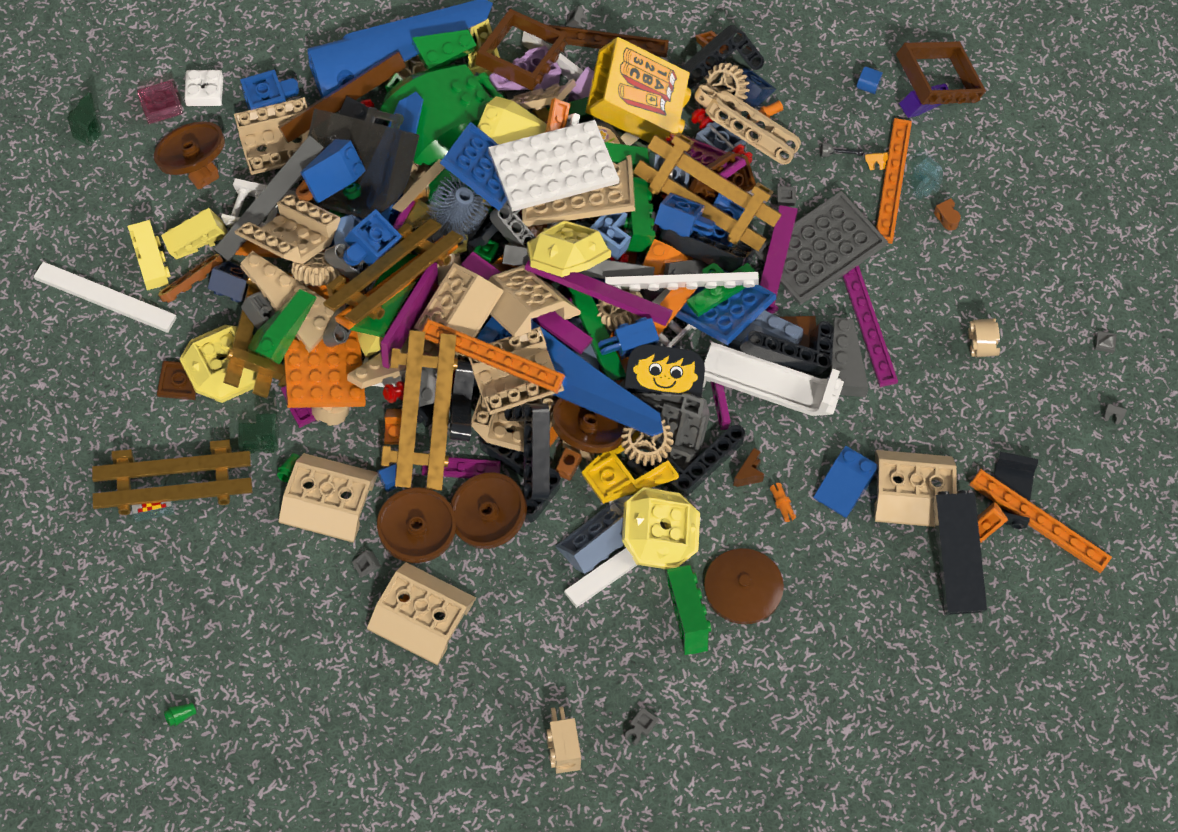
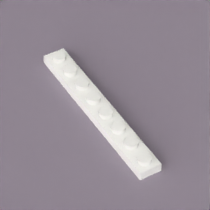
M758 272L605 277L606 284L618 289H629V291H640V289L647 288L650 291H657L659 288L677 290L678 287H686V289L692 290L704 286L707 289H714L717 286L734 288L736 285L750 288L759 285Z

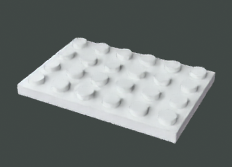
M595 120L488 148L512 212L619 184V177Z

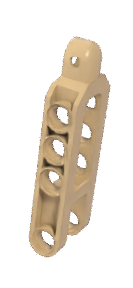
M700 85L695 92L696 101L706 107L705 111L710 119L778 163L788 164L792 161L794 153L798 151L801 145L800 139L795 134L727 91L716 92L706 85ZM726 102H733L735 108H729L728 106H726ZM721 111L728 115V118L722 119L719 116V112ZM747 111L750 114V118L746 119L741 115V112ZM737 121L742 124L743 128H736L734 122ZM763 121L765 128H760L756 125V122ZM750 131L756 133L759 137L757 139L752 138ZM792 140L795 142L796 147L791 148L786 142ZM780 151L789 154V158H783L780 155Z

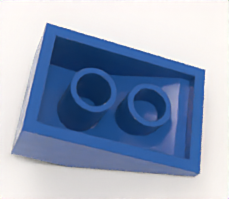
M335 139L300 173L316 203H319L355 182L366 170L351 140Z
M718 193L712 205L736 220H739L745 210L720 193ZM717 225L713 228L712 235L709 236L697 231L694 232L729 247L733 246V243L727 240L729 233Z
M845 446L813 498L847 518L876 476L878 464Z

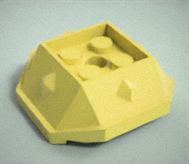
M565 220L551 228H544V231L536 238L527 242L530 266L560 277L570 275V272H581L590 269L611 257V249L606 246L599 231Z
M223 325L189 341L180 357V362L196 393L223 403L254 388L257 372L247 368H243L238 388L223 383L229 359L219 360V358L227 357L229 349L233 346L238 326ZM248 349V352L253 353V354L258 355V356H261V355H259V354H257V353H255V352H253V351H251V350Z
M643 487L624 502L622 542L633 556L632 558L636 565L661 569L676 568L698 551L700 512L680 493ZM660 522L665 525V529L661 527Z

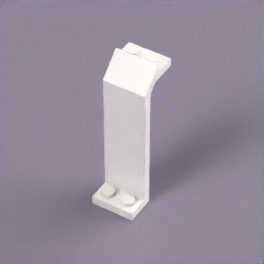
M714 342L711 343L704 363L703 387H705L707 381H712L811 416L834 414L844 381L838 378L840 371L832 369L829 378L820 379Z

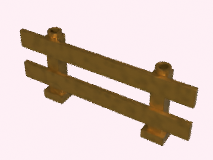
M678 132L671 141L674 143L673 146L655 135L647 148L665 159L661 168L658 171L640 160L633 171L634 174L650 183L648 190L656 195L660 191L667 195L673 193L704 205L702 217L714 221L715 225L728 232V241L737 244L741 240L759 252L766 238L750 229L748 225L754 216H757L772 227L776 225L782 214L763 203L764 200L767 202L770 199L773 191L757 182L751 191L754 194L752 196L685 154L684 151L688 152L694 144V141ZM675 166L744 208L745 210L739 220H736L669 178Z
M430 218L414 232L412 225L406 223L397 230L402 235V238L397 242L396 246L346 284L345 277L339 275L327 284L329 298L323 304L334 312L345 303L352 305L355 308L348 312L345 318L354 324H358L366 316L374 320L376 318L381 319L385 313L381 305L434 262L440 266H447L451 262V256L448 255V251L464 238L452 230L436 244H433L426 239L442 227L440 223ZM412 250L421 254L369 297L360 293L361 290Z
M247 277L246 283L249 285L245 300L247 297L261 292L256 283H253ZM242 310L233 346L227 353L226 359H229L223 383L238 388L243 368H247L257 372L252 393L267 398L272 378L279 380L278 386H286L284 365H279L263 356L248 352L247 347L251 341L254 325Z
M410 330L407 354L400 353V349H391L390 368L398 369V365H405L406 373L398 451H393L391 446H382L381 466H389V462L397 463L395 486L411 488L413 464L428 466L426 489L442 491L444 467H448L449 456H446L445 453L453 370H457L458 359L454 358L456 335L441 333L439 357L423 355L425 332ZM422 367L437 369L429 454L414 452Z
M230 440L210 441L212 455L134 462L131 449L112 451L114 464L92 466L93 482L117 480V491L93 493V509L118 507L120 515H128L131 511V505L217 497L219 505H227L230 503V495L253 493L252 478L229 480L228 468L251 466L250 451L232 453ZM216 470V481L131 490L130 478Z

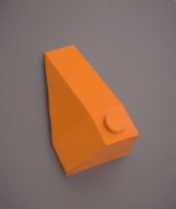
M654 239L643 265L655 267L654 275H664L665 263L688 261L689 258L672 246Z

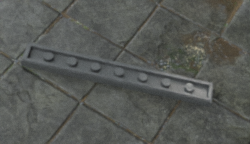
M309 135L214 250L227 261H230L247 241L236 235L235 231L247 222L259 226L275 208L277 202L286 195L302 176L300 172L324 150V147Z
M505 244L502 263L526 266L529 260L527 247ZM604 260L594 267L579 273L605 279V277L653 276L655 267Z

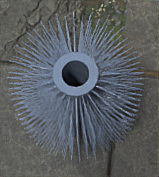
M459 178L458 183L454 180V184L450 182L451 180H447L453 186L450 188L451 191L440 184V189L438 188L434 195L436 202L433 203L443 209L430 206V210L437 211L434 212L438 215L435 217L437 219L438 217L441 218L438 221L450 222V225H448L450 231H455L454 223H456L458 233L459 227L461 228L460 232L468 229V227L475 230V227H472L473 224L470 225V223H476L478 226L479 218L481 223L482 215L485 216L483 209L487 211V206L484 208L474 202L488 205L487 201L480 200L484 198L475 194L474 191L472 192V189H468L465 183L462 182L461 186ZM438 197L443 198L445 202L440 201ZM473 209H476L475 211H479L481 213V216L477 212H474Z

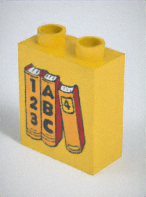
M617 37L598 52L585 112L648 143L652 141L655 135L665 140V136H669V133L683 132L685 121L681 119L683 107L688 103L691 96V89L687 88L690 73Z

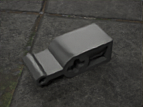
M261 292L247 297L241 306L257 329L275 314L274 309Z

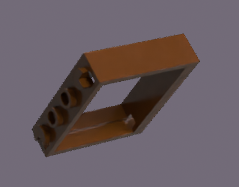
M509 9L477 51L475 64L533 91L537 84H541L544 74L549 73L551 65L557 62L559 54L564 52L567 45V34ZM512 26L553 44L533 73L492 55Z
M960 41L904 43L896 53L922 105L976 103L980 101V98L986 92ZM950 58L966 89L932 90L916 59Z

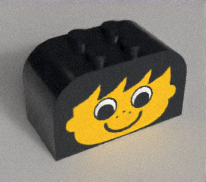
M662 343L641 345L635 348L629 356L624 389L631 394L656 393V395H662L661 393L682 395L683 393H689L702 398L705 364L697 353L685 350L682 346H673L671 348L665 347V344Z

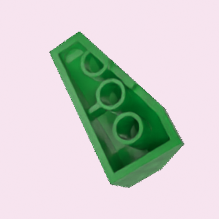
M299 289L256 331L247 348L280 365L317 297Z

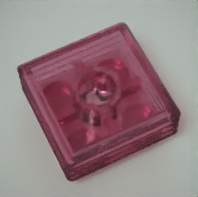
M171 80L137 90L148 124L183 114Z

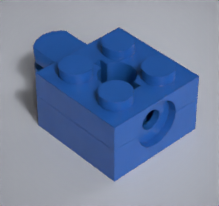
M275 70L240 79L242 93L249 110L286 102V98L297 96L299 93L298 82L295 79L291 78L279 82Z
M670 193L660 203L654 222L664 230L670 229L683 237H689L693 231L707 236L712 235L716 223L702 217L704 205Z
M375 209L345 237L344 241L349 247L345 250L343 259L351 266L359 264L362 260L370 266L390 251L402 238V235Z
M644 317L636 320L634 324L629 325L625 323L618 326L614 337L600 341L598 346L603 348L600 350L602 355L618 351L622 360L628 358L631 352L638 346L659 343V337L652 318L647 319Z

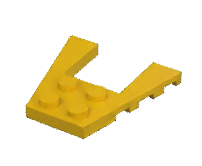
M638 430L632 435V443H635L636 439L640 437ZM621 445L615 450L605 452L601 456L598 455L582 471V476L603 504L637 493L643 487L652 488L679 478L678 473L667 460L635 480L617 457V454L625 450Z

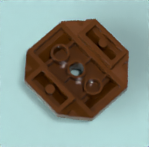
M728 151L706 166L717 173H721L724 170L722 165L728 162L735 163L736 156L745 159L746 165L729 176L727 180L752 196L754 195L751 191L756 183L747 156ZM690 177V187L688 190L712 204L718 192L695 177Z

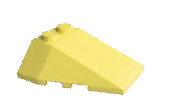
M496 96L487 103L478 128L497 144H503L545 133L547 124L514 101Z

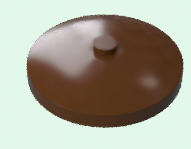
M200 121L183 125L170 132L159 142L154 151L155 163L162 172L170 175H182L199 170L212 162L221 153L225 144L224 134L220 127L212 122Z
M562 398L558 399L555 403L551 415V422L558 436L570 446L585 452L605 453L615 450L624 441L621 435L627 434L623 432V428H628L626 425Z
M483 473L470 478L459 487L451 501V506L456 516L457 536L466 544L480 549L495 548L511 540L521 529L527 512L526 499L521 488L513 479L500 473Z
M426 488L405 489L391 496L382 506L377 519L378 536L386 551L395 558L410 563L427 562L442 555L452 544L456 534V516L451 504L439 493Z
M745 548L729 550L719 555L709 566L704 581L705 596L711 608L720 617L737 624H753L768 618L779 606L784 590L783 578L777 565L763 553Z

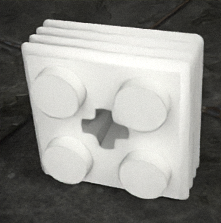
M222 70L186 71L184 98L186 106L222 105Z

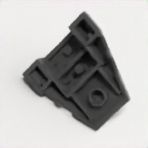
M633 393L638 399L660 413L661 420L666 421L664 426H670L669 432L673 433V437L670 439L674 440L673 445H670L672 447L671 452H667L668 458L684 471L697 458L702 449L710 417L707 401L689 393H683L682 395ZM662 436L655 442L656 449H659L663 444Z

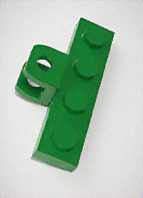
M715 263L702 270V274L725 273ZM746 263L732 273L756 271L749 263ZM736 285L734 288H725L724 286H717L714 289L706 288L689 298L687 305L699 317L746 287Z

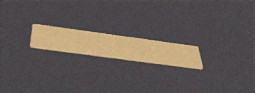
M438 159L392 207L393 209L403 212L445 168L440 164L441 159Z

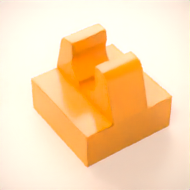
M887 152L866 154L865 160L868 163L869 169L875 170L876 161L880 165V170L885 169L886 160H888Z

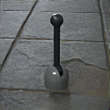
M822 142L820 147L821 157H830L833 152L857 154L858 156H863L864 154L862 149L857 151L834 149L830 143Z

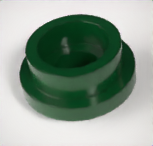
M351 183L343 190L344 196L348 199L359 197L361 195L360 184Z

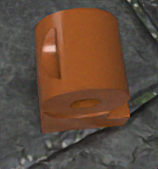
M210 162L203 168L189 173L188 178L197 189H201L219 178L218 169Z
M952 198L936 205L934 215L943 227L951 231L957 229L961 219L960 213L954 210L955 203Z
M565 448L556 469L561 478L568 481L572 479L582 461V455Z

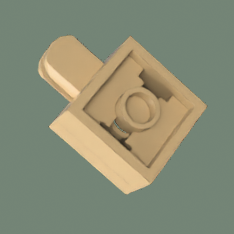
M563 706L559 707V721H557L555 708H551L552 722H550V729H546L547 746L552 748L550 749L549 756L551 768L555 767L556 774L577 771L581 768V753L575 718L565 720Z

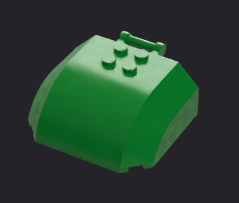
M466 64L449 65L418 72L401 80L386 94L379 112L386 117L385 121L389 125L398 102L417 92L423 98V105L411 159L418 165L425 163L433 166L438 159H443L470 122L478 127L487 103L496 96L504 97L501 93L497 92L489 81V76L486 72L474 76ZM481 84H483L486 87V89L491 94L492 98L489 97V95L483 89Z

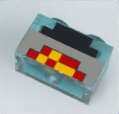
M172 501L131 505L135 522L175 514Z

